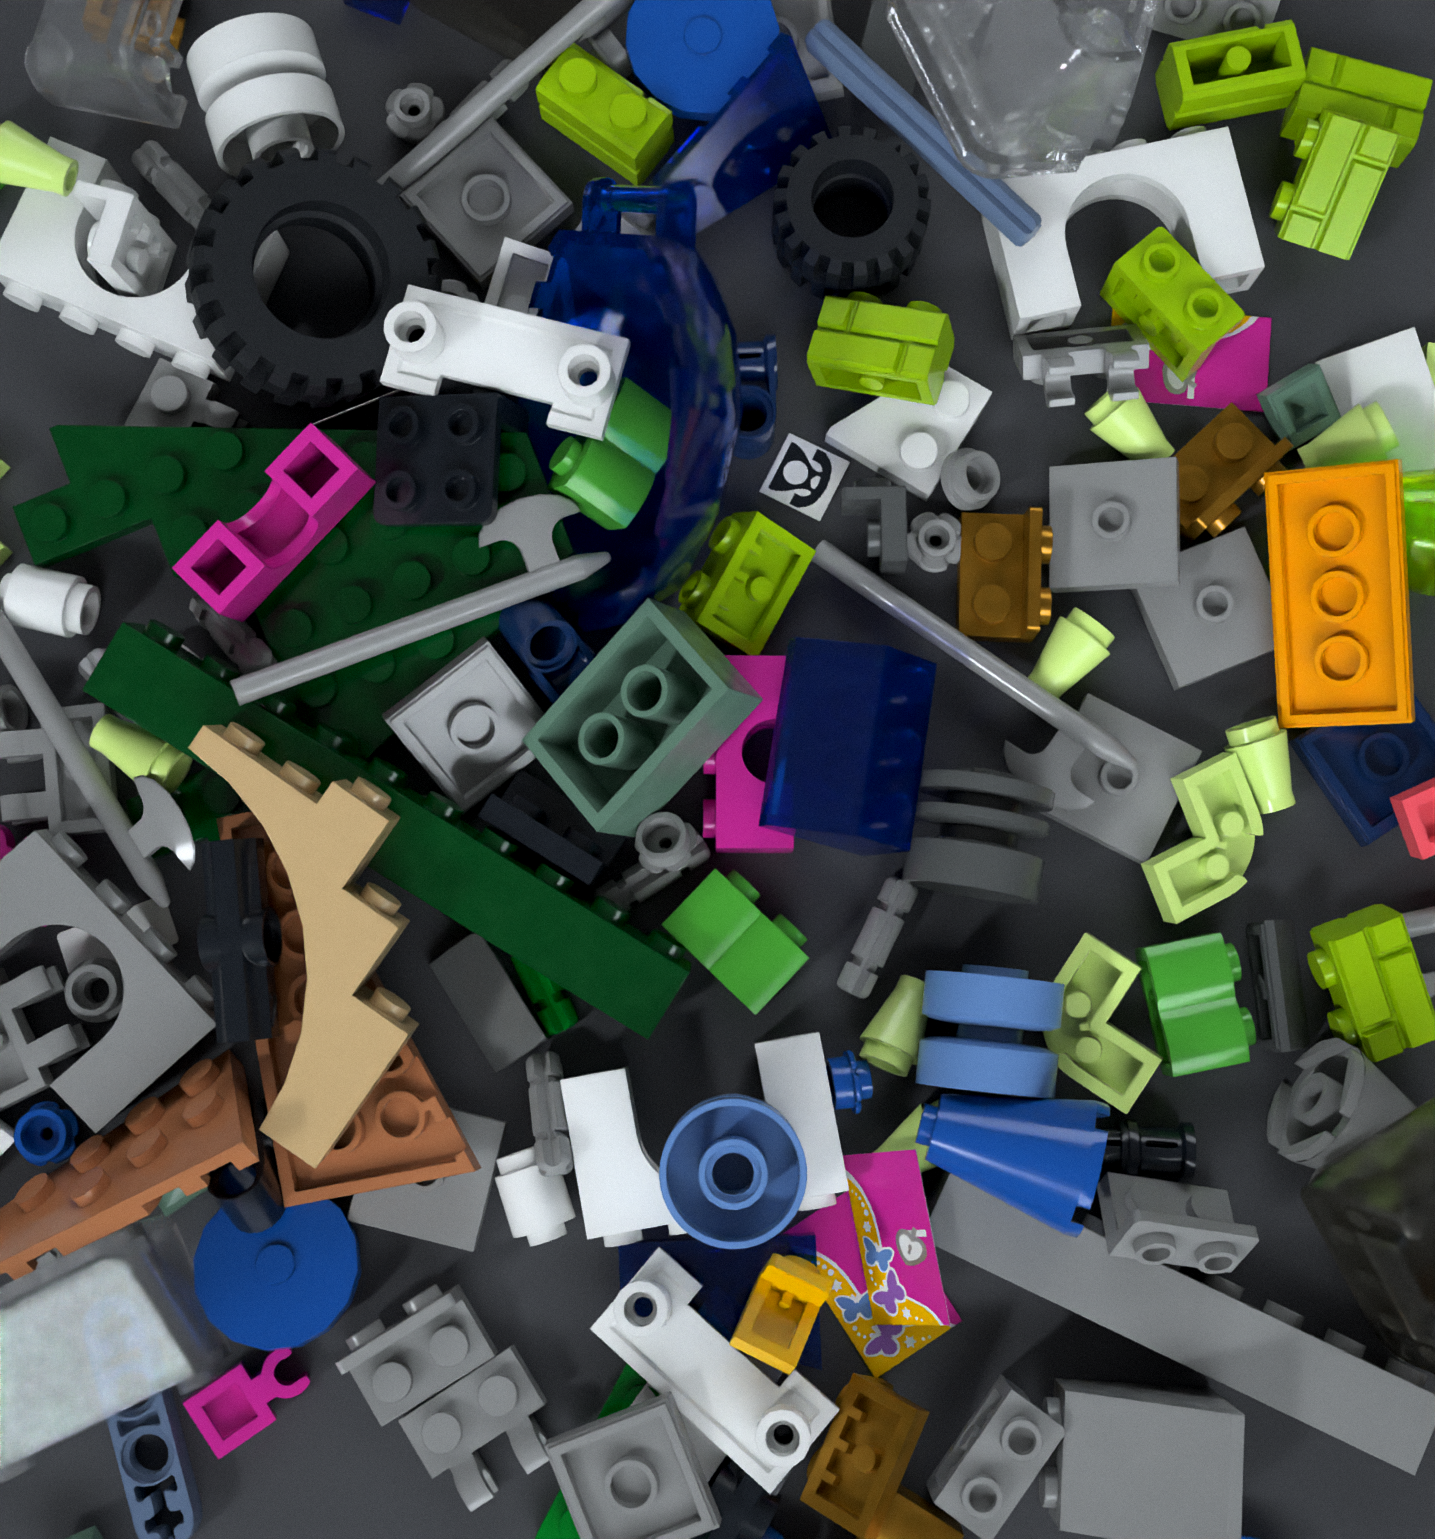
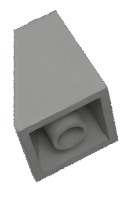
M1054 1378L1053 1397H1044L1042 1410L1063 1426L1065 1435L1051 1454V1465H1044L1040 1470L1039 1499L1041 1507L1049 1508V1514L1060 1531L1107 1539H1241L1245 1415L1211 1388Z

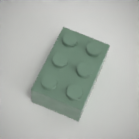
M647 598L525 735L522 741L597 832L636 838V832L641 822L651 814L661 811L762 702L763 698L686 612Z

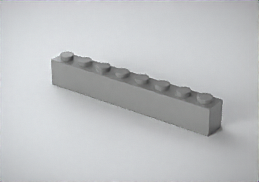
M942 1169L927 1202L935 1246L1412 1475L1416 1474L1435 1428V1393L1424 1388L1428 1375L1391 1357L1388 1358L1385 1368L1362 1358L1367 1346L1328 1328L1324 1339L1301 1329L1306 1317L1267 1299L1263 1311L1240 1300L1245 1288L1217 1274L1205 1273L1201 1282L1180 1272L1181 1266L1165 1263L1146 1265L1138 1262L1137 1259L1108 1255L1103 1220L1086 1213L1081 1224L1084 1225L1083 1230L1077 1238L1065 1235Z

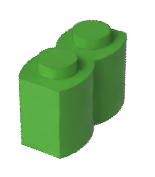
M623 377L620 380L604 440L601 441L577 435L575 438L572 436L566 438L556 449L550 460L549 468L554 472L547 489L555 495H560L574 501L581 510V513L607 531L624 529L630 524L643 505L653 485L656 473L671 454L681 435L685 420L629 378Z
M714 869L661 925L756 1015L809 959L800 949L807 941V938L780 913L771 922L753 904L761 895L737 871L732 869L724 877L717 869Z
M1221 932L1206 933L1135 948L1136 963L1143 967L1139 973V979L1149 1011L1156 1053L1163 1057L1160 1063L1163 1075L1178 1077L1250 1062L1249 1046L1256 1044L1255 1026L1248 1008L1245 1006L1239 1007L1236 1000L1234 982L1241 980V964L1232 943L1225 944Z

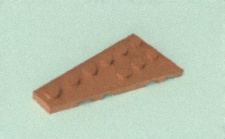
M250 811L216 818L220 840L264 839L269 907L276 911L282 929V956L279 964L274 967L280 1036L255 1040L266 1106L269 1112L286 1081L301 1034L307 973L303 926L288 873L263 825L253 812ZM375 971L365 985L373 992L377 987L384 988ZM411 1037L330 1154L316 1168H313L273 1140L284 1208L475 1172L482 1168Z
M228 1049L213 1060L204 1059L194 1064L182 1076L178 1085L158 1099L156 1097H149L137 1104L127 1115L125 1122L105 1136L95 1135L84 1141L74 1151L69 1161L49 1175L41 1173L27 1181L20 1188L15 1198L0 1208V1275L6 1272L16 1281L34 1272L38 1265L35 1259L54 1248L65 1257L150 1215L158 1206L162 1196L178 1187L186 1196L207 1187L211 1179L208 1173L218 1167L232 1162L240 1171L258 1162L259 1155L245 1069L235 1055Z

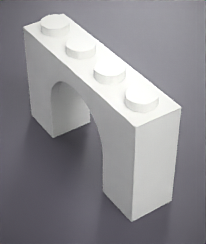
M1193 126L1175 133L1170 139L1147 143L1145 139H1131L1116 145L1109 152L1087 156L1085 152L1075 151L1063 154L1047 165L1027 169L1026 165L1013 164L998 169L994 173L1033 208L1042 220V226L1037 234L1022 247L1015 246L980 213L1011 340H1013L1014 335L1045 333L1072 326L1081 307V302L1066 246L1065 225L1076 212L1095 202L1116 199L1126 200L1139 204L1153 212L1165 224L1174 239L1227 294L1249 290L1265 267L1228 126L1208 131L1204 126Z
M50 136L47 145L61 154L78 161L79 169L76 181L79 180L99 186L101 180H112L124 184L107 159ZM74 187L67 197L50 191L25 188L0 240V282L6 287L3 292L6 298L34 312H39L41 305L61 312L59 318L63 322L84 333L94 335L97 328L117 335L115 341L119 345L140 356L150 358L152 352L156 351L173 358L171 364L178 369L203 379H207L208 375L212 374L226 381H231L235 370L229 366L224 371L212 358L215 348L208 338H199L192 322L196 312L194 305L187 303L185 290L189 269L174 285L150 296L124 297L110 293L99 286L95 268L87 261L88 235L91 227L97 220L73 195ZM278 230L274 231L263 241L254 261V280L265 305L290 254Z
M816 1031L754 1043L764 1101L777 1109L790 1123L801 1143L806 1158V1189L798 1211L814 1210L837 1204L835 1193L849 1191L820 1033ZM628 1066L560 1080L587 1239L603 1237L605 1247L627 1245L643 1240L642 1229L667 1224L669 1235L686 1234L687 1232L677 1224L664 1202L660 1188L659 1166L648 1154L643 1144Z

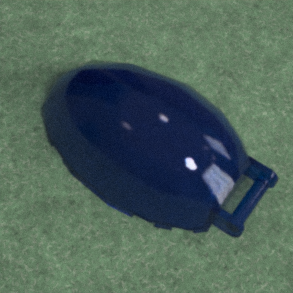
M597 177L590 180L583 192L582 231L558 230L548 246L550 255L554 257L547 281L535 282L528 308H538L536 315L538 317L629 339L631 345L621 378H629L671 410L667 459L656 473L653 485L643 505L626 528L607 531L581 512L562 518L576 554L605 551L611 555V561L586 579L551 591L556 603L566 602L578 614V625L585 632L624 624L647 598L660 602L682 588L723 509L743 415L737 332L717 276L695 246L697 193L694 187L685 180H669L662 186L618 185L613 179L607 177ZM621 212L656 214V234L621 233ZM593 372L584 373L580 378V384L582 386L593 384L597 380V375ZM518 396V405L529 411L528 435L531 438L549 483L554 472L549 468L554 452L566 438L570 436L575 438L577 434L547 426L546 422L552 405Z

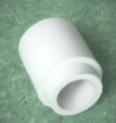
M22 563L12 573H7L0 582V607L4 610L11 625L71 638L76 633L88 635L97 622L101 605L100 590L97 586L87 584L86 579L82 576Z
M534 1146L496 1159L500 1175L495 1177V1181L513 1238L527 1235L531 1247L566 1235L567 1230L564 1222L575 1218L576 1215L563 1175H555L553 1177L542 1176L536 1165Z

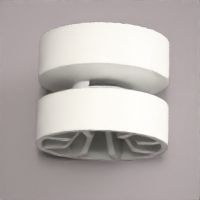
M283 13L249 14L218 24L201 35L193 43L187 54V68L199 105L206 112L205 124L216 160L220 168L226 173L237 177L242 166L258 157L266 163L270 162L279 150L297 148L301 158H310L316 147L337 150L345 136L344 125L330 85L325 82L326 70L313 30L305 21Z

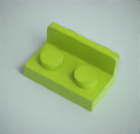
M1157 227L1114 263L1099 294L1127 324H1137L1147 339L1149 348L1182 382L1202 366L1215 344L1240 324L1245 316L1244 311L1163 227Z
M758 511L734 512L731 516L725 517L714 529L708 544L709 548L712 549L701 570H697L690 575L679 593L678 601L681 603L679 610L686 612L701 630L740 655H760L816 550Z

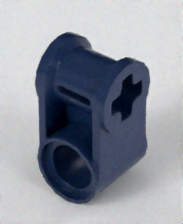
M766 334L763 341L725 342L722 336H713L715 393H718L720 436L723 446L730 454L737 458L747 460L759 458L768 452L773 445L776 431V391L778 388L775 334ZM752 414L759 417L764 424L756 431L745 432L737 429L732 422L740 415Z
M542 595L507 607L501 611L499 629L502 636L528 668V671H526L553 705L597 655Z

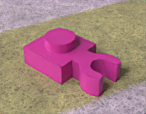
M292 1348L269 1351L264 1358L262 1369L253 1376L241 1360L184 1399V1407L218 1460L277 1420V1414L269 1401L275 1397L285 1399L295 1397L301 1394L310 1384V1376L307 1372L298 1375L292 1381H282L276 1376V1365L292 1354Z

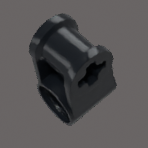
M265 1098L255 1101L253 1109H251L259 1161L240 1171L232 1162H229L208 1173L211 1179L207 1188L211 1196L236 1228L250 1234L262 1232L272 1227L282 1217L286 1209L283 1203L273 1140L259 1130L268 1114Z

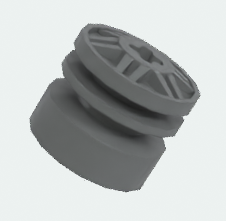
M958 767L956 770L930 769L921 771L918 777L917 789L924 794L944 799V802H917L914 804L913 815L928 823L940 826L939 836H920L908 840L902 882L923 889L969 898L1015 904H1038L1045 861L1032 853L1017 849L1018 839H1037L1049 836L1050 825L1047 822L1022 815V812L1037 813L1053 810L1055 793L1046 787L1023 781L1016 775L991 769Z

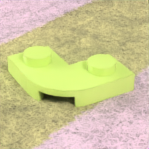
M1222 752L1170 778L1193 837L1141 863L1164 922L1178 924L1231 896L1247 883L1243 874L1253 854L1255 835H1263V825L1259 810L1236 753Z
M1086 932L1054 980V983L1065 985L1061 1028L1043 1031V1035L1048 1049L1059 1054L1058 1067L1065 1074L1127 1115L1163 1060V1057L1108 1022L1143 967Z

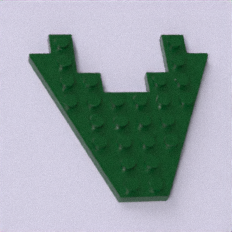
M56 425L49 428L70 483L12 508L35 566L42 568L50 567L154 524L173 576L182 579L172 567L217 520L224 523L233 522L249 512L261 500L272 481V478L265 470L304 429ZM320 429L375 480L378 430ZM501 432L497 510L519 498L537 494H552L547 489L549 483L530 436L522 432ZM374 485L255 609L272 655L277 660V663L527 573L522 554L515 544L504 540L479 548V533L483 526L387 527L381 525L373 516ZM560 518L553 528L552 540L559 560H563L576 555L564 521ZM502 610L276 693L297 707L292 716L315 729L318 722H321L344 734L353 742L349 751L369 763L396 736L395 732L382 717V714L483 636L490 642L500 632L499 616ZM209 768L186 776L179 787L170 794L180 807L190 827L194 844L207 839L209 842L220 840L216 818L251 811L230 783ZM140 795L126 800L134 824L143 815V802ZM162 846L152 857L154 860H157L174 852L168 847Z

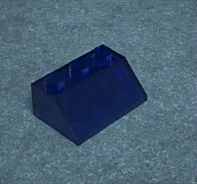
M804 637L790 638L758 826L860 856L909 852L937 663L887 645Z

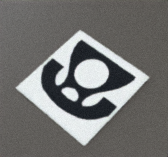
M789 433L759 492L820 521L850 462Z

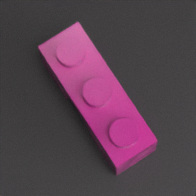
M311 422L265 470L272 478V481L261 500L249 512L233 522L224 523L217 520L172 567L219 615L244 622L376 484V481L336 442Z
M724 655L763 700L703 764V774H716V799H703V838H716V853H792L794 849V783H767L757 779L746 768L742 752L747 741L759 731L772 728H792L794 720V656Z

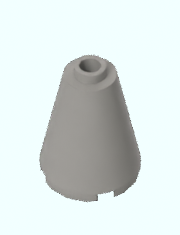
M1335 1037L1320 1041L1304 1052L1294 1063L1304 1070L1293 1086L1283 1081L1275 1092L1268 1113L1266 1135L1269 1143L1279 1149L1277 1153L1291 1162L1422 1201L1434 1199L1435 1124L1356 1046Z

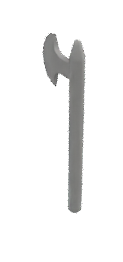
M582 0L379 178L377 182L383 185L390 176L399 186L406 190L577 39L581 37L579 42L584 43L589 37L592 36L594 38L628 12L635 0Z
M537 494L519 498L497 510L496 519L491 524L482 527L479 533V548L502 540L515 544L522 554L527 573L230 680L239 706L586 579L611 561V555L604 551L576 554L559 560L552 540L553 528L560 518L578 513L581 510L574 501L560 495Z
M822 540L816 547V553L811 560L812 562L1058 729L1049 745L1042 752L1035 754L1026 753L1005 740L1002 750L1005 766L1010 774L1020 777L1023 781L1051 789L1055 793L1053 807L1075 811L1084 810L1095 803L1093 799L1080 791L1072 780L1073 767L1085 749H1088L1105 761L1129 770L1137 767V760L1115 736L828 541Z
M0 607L1 660L138 886L160 907H168L170 898L163 874L152 855L162 846L168 847L189 871L192 869L195 863V844L190 827L180 807L169 792L154 779L144 775L134 777L133 779L143 802V815L133 826Z

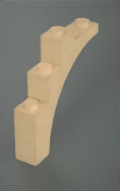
M230 722L227 728L223 725H203L188 748L230 783L263 825L288 873L301 918L307 973L301 1034L286 1081L259 1130L307 1164L316 1168L330 1154L419 1025L417 1021L408 1016L411 1008L399 996L382 987H377L373 992L365 986L410 920L397 912L402 904L388 891L371 882H367L364 888L356 883L401 817L387 808L392 801L391 797L361 777H358L354 783L347 779L332 781L322 795L316 791L321 784L319 779L294 762L287 760L282 767L261 753V750L266 745L265 742L245 727L235 722Z

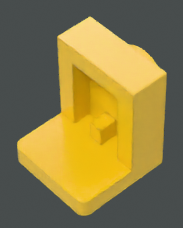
M772 1254L758 1275L729 1345L790 1375L797 1366L819 1309L829 1297L834 1283L821 1276L819 1269L814 1264L801 1257L792 1255L783 1257L779 1254Z

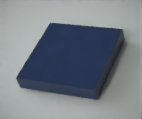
M1415 694V722L1310 727L1289 741L1295 753L1360 847L1369 845L1399 825L1390 797L1435 778V722Z

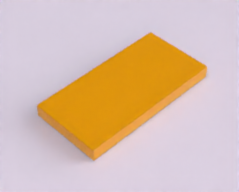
M1402 459L1264 473L1279 728L1415 722Z

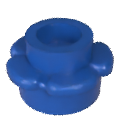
M851 1050L843 1051L840 1057L826 1058L825 1064L834 1110L851 1108L853 1114L860 1113L862 1109L860 1101L870 1099L873 1096L872 1078L867 1060L856 1061L855 1055Z
M39 1102L33 1105L28 1113L19 1118L14 1131L16 1148L29 1163L37 1166H44L50 1161L55 1164L62 1163L76 1149L74 1138L79 1133V1123L71 1110L60 1109L56 1102ZM47 1127L53 1131V1137L50 1140L44 1139L42 1134L43 1130Z

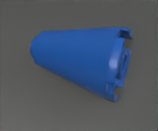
M941 1094L938 1106L925 1103L915 1143L927 1146L925 1160L1060 1233L1077 1238L1081 1234L1084 1225L1071 1222L1077 1206L1089 1210L1091 1208L1107 1144L1108 1131L1095 1128L1096 1117L1110 1116V1107L1106 1103L1095 1100Z

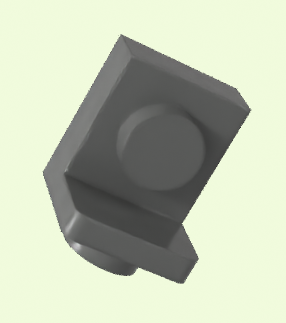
M863 478L854 481L853 487L842 488L840 500L841 515H878V519H867L866 545L867 557H879V575H904L908 562L906 486H891V481L885 478Z

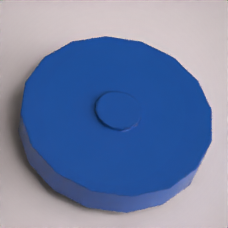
M635 0L628 12L626 55L635 82L648 98L652 97L672 111L673 115L681 119L713 121L739 113L762 94L776 66L780 28L771 0Z
M330 1199L286 1207L282 1217L272 1227L262 1232L250 1234L236 1228L220 1208L204 1227L193 1258L195 1293L209 1322L233 1342L265 1351L302 1347L330 1331L352 1304L362 1273L359 1238L350 1221H347L346 1213Z

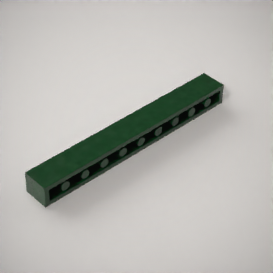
M150 619L147 625L122 622L82 690L212 771L214 770L188 747L203 725H223L227 728L230 722H235L265 742L266 745L261 750V753L282 767L287 760L294 762L319 779L321 784L316 791L322 795L332 781L347 779L354 783L358 777H361L371 782L391 797L392 801L387 808L401 818L367 867L647 1040L649 1039L690 973L692 963L683 958L687 949L681 943L657 929H653L649 936L627 923L631 914L607 897L598 894L595 900L591 901L571 888L575 879L554 864L542 860L539 866L536 867L515 854L520 845L499 830L486 826L481 833L460 820L464 810L444 796L430 791L425 798L404 785L408 775L389 762L378 757H374L371 763L361 759L349 751L353 742L334 728L318 722L315 729L292 716L297 707L279 694L273 693L239 706L230 680L239 678L241 672L212 654L206 653L203 660L188 652L181 647L186 638L171 627L154 619Z

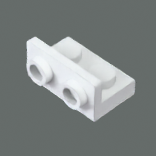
M77 180L73 195L97 220L91 227L88 235L87 261L120 296L145 297L161 292L177 246L159 225L160 220L148 212L139 201V195L135 190L122 183L112 180H101L99 186Z

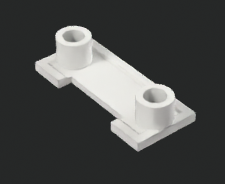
M408 284L403 302L394 306L384 320L383 331L386 340L390 344L380 382L384 386L420 395L435 396L439 393L444 377L552 405L546 422L549 428L603 441L631 343L627 338ZM422 329L425 331L418 341L410 343L409 336L413 330ZM593 372L597 375V380L593 384L588 386L580 384V378L584 373Z
M658 1247L631 1281L619 1291L614 1301L590 1329L661 1395L671 1391L678 1410L771 1494L791 1468L805 1458L810 1445L834 1418L840 1408L797 1369H794L779 1386L740 1350L730 1346V1341L688 1304L703 1285L666 1251ZM646 1297L652 1302L653 1311L649 1316L643 1317L636 1313L634 1306L638 1298ZM782 1424L788 1425L794 1434L793 1439L786 1444L779 1443L774 1437L775 1428Z

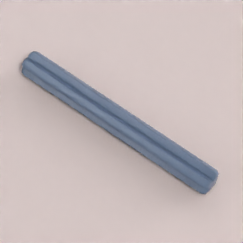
M822 19L808 32L805 37L807 51L1015 246H1024L1037 234L1042 226L1040 215L830 20Z

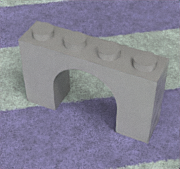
M48 829L34 830L0 860V957L26 934L45 925H67L84 930L104 943L115 957L122 974L124 994L121 1010L114 1025L97 1044L50 1085L77 1115L97 1133L216 1026L213 989L197 974L188 980L171 961L177 956V952L172 945L153 927H149L143 932L127 914L133 907L128 898L108 879H104L100 884L97 883L82 867V864L88 859L86 854L66 833L59 831L53 836Z

